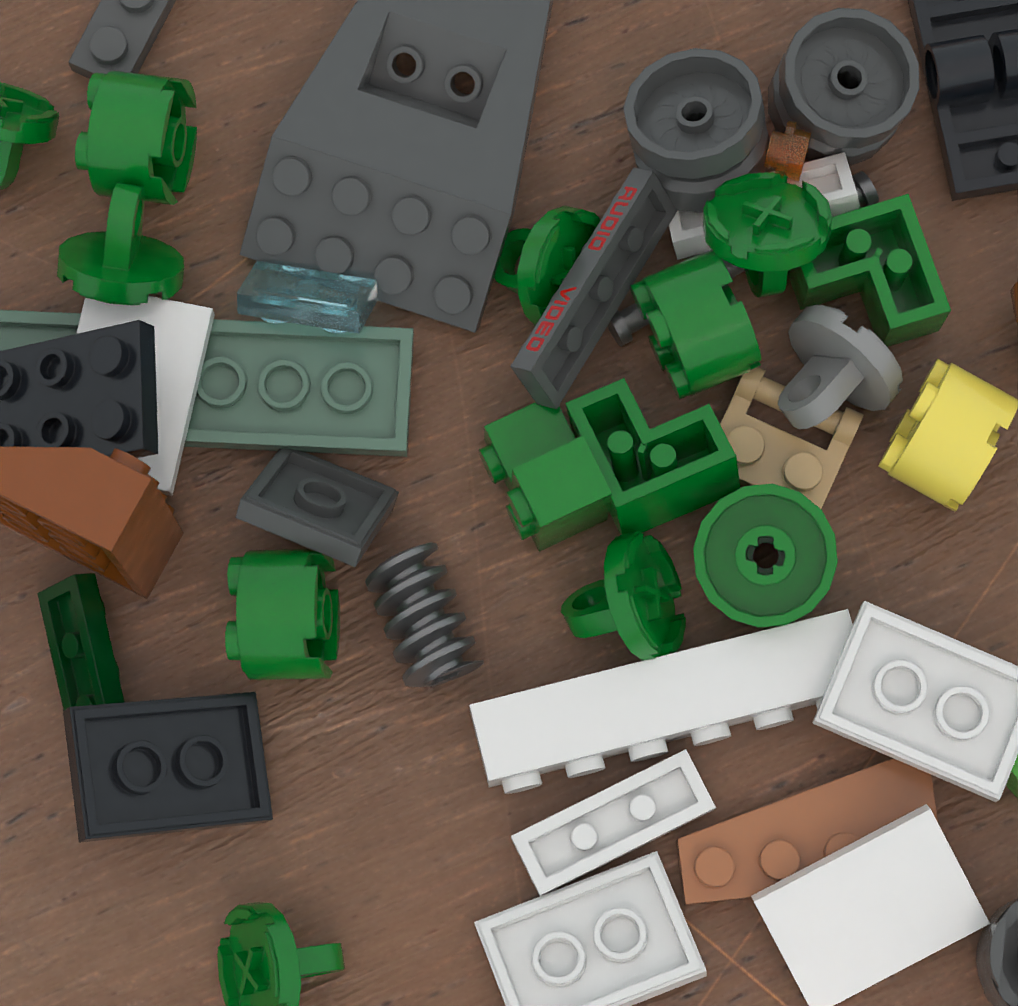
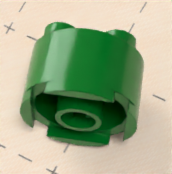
M109 71L107 74H92L87 90V102L91 110L88 132L82 131L79 134L75 147L77 169L88 171L91 186L99 196L112 197L115 185L121 182L143 186L145 189V202L175 205L178 201L172 192H185L190 180L196 151L197 127L186 126L185 107L197 108L192 84L186 79L120 71Z
M713 250L677 263L630 285L637 308L644 320L648 319L653 335L648 336L653 353L661 370H666L679 400L698 394L761 366L759 362L762 360L761 352L742 301L737 302L728 285L733 280L722 259Z
M312 549L249 550L245 553L244 557L230 558L227 579L231 596H236V621H228L226 625V653L229 660H240L242 671L248 679L331 678L333 671L324 661L337 660L340 637V602L338 589L326 588L324 572L336 571L333 558Z

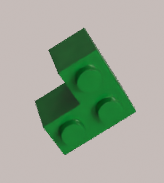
M909 194L833 216L831 235L825 250L810 263L788 270V276L800 310L860 292L873 331L887 347L939 331L951 312Z
M625 378L565 403L571 430L575 438L584 436L612 492L609 513L620 535L635 531L646 532L740 489L736 454L710 404L650 429Z
M535 402L484 426V441L487 446L478 449L492 482L496 484L504 480L509 490L506 492L509 501L506 509L521 540L531 536L540 552L607 520L612 492L584 436L575 438L560 406L554 409L537 405Z

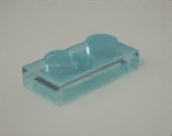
M262 261L255 263L237 291L238 314L260 317L269 323L290 322L321 327L330 333L351 332L359 334L377 303V280Z

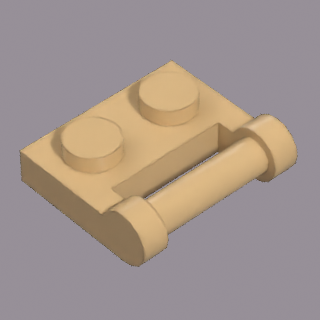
M759 367L750 370V372L742 375L720 423L737 457L740 485L744 487L773 483L801 492L822 509L864 414L846 407L844 412L836 410L829 418L814 426L833 435L827 450L747 415L753 399L781 411L778 406V400L786 387L764 377L766 370Z

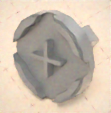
M825 305L806 307L793 321L788 330L791 346L804 366L780 394L778 406L792 426L797 429H808L820 424L829 418L845 400L867 410H885L901 391L899 385L903 382L902 371L892 352L870 329L867 330L861 326L855 332L843 324L848 316L839 309Z

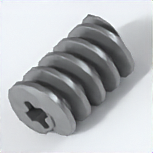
M432 542L415 546L392 556L381 563L365 580L368 591L374 593L385 592L374 604L377 614L395 616L383 628L386 637L392 640L405 639L393 651L396 662L415 663L402 676L405 686L409 687L443 684L467 675L484 664L483 660L463 661L461 655L476 642L473 636H453L452 631L466 620L464 612L444 613L443 607L455 598L457 594L455 589L435 590L433 584L447 573L445 565H425L424 560L438 549L437 543Z

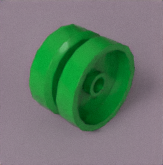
M773 483L744 486L719 499L701 521L693 547L696 577L708 600L730 619L758 628L787 625L812 612L830 590L838 564L835 533L822 509L801 492ZM762 543L772 544L778 551V561L770 568L759 567L753 559L755 548L759 547Z

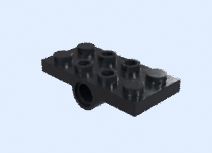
M908 0L952 201L1018 190V0Z
M136 320L0 351V446L93 448L108 457L111 456L115 448L136 458L158 454L154 326L141 320Z

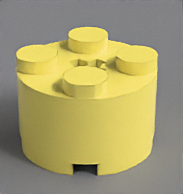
M937 359L921 385L920 394L912 409L905 411L889 440L890 444L878 467L887 471L889 476L956 512L959 504L963 505L994 456L997 450L995 445L1000 436L997 431L1000 426L1008 430L1018 409V399L953 363L947 364Z

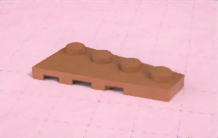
M893 758L678 838L676 845L684 906L752 898L751 896L925 804L932 810L938 822L931 774Z

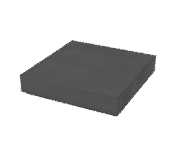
M282 448L277 451L240 499L235 518L356 567L392 513L399 492L392 487L304 451Z

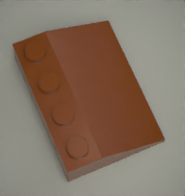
M0 446V524L145 599H148L184 534L173 516L175 509L165 502L167 496L157 489L159 482L148 475L151 468L143 461L122 450L115 448L111 456L108 457L93 448Z

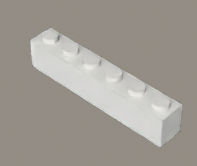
M845 609L675 652L667 656L664 655L470 704V715L488 786L490 788L502 784L505 794L517 793L542 785L540 775L565 768L568 778L584 776L605 769L603 758L628 752L631 762L647 760L668 753L666 742L691 736L694 746L705 745L731 737L729 726L754 720L756 730H763L793 721L792 710L815 704L818 710L853 626L849 610Z

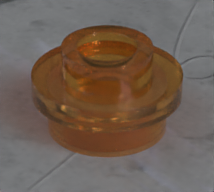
M788 121L785 133L772 131L764 167L776 170L775 173L780 174L782 179H784V175H787V179L799 182L811 132L796 129L797 122Z

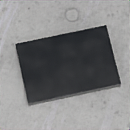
M256 692L69 707L63 711L79 843L259 824L273 820Z

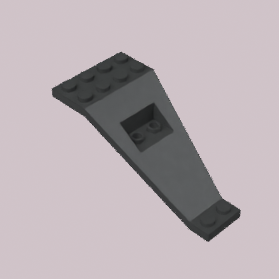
M357 0L271 137L239 255L475 333L480 327L516 207L553 0ZM400 53H408L415 59L416 69L412 75H405L399 71L396 62ZM458 72H467L473 77L475 87L472 93L464 94L458 91L455 86V77Z

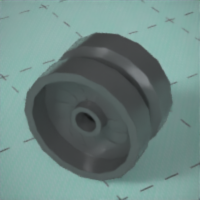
M837 8L814 16L795 33L768 86V114L778 137L796 155L809 161L843 152L846 154L849 166L871 159L889 142L898 126L907 117L919 91V62L909 39L890 20L865 9Z
M698 48L667 54L647 66L630 85L623 109L636 166L639 169L655 172L676 210L702 213L707 199L708 202L715 197V189L725 181L748 173L767 172L772 152L758 78L742 60L721 50Z

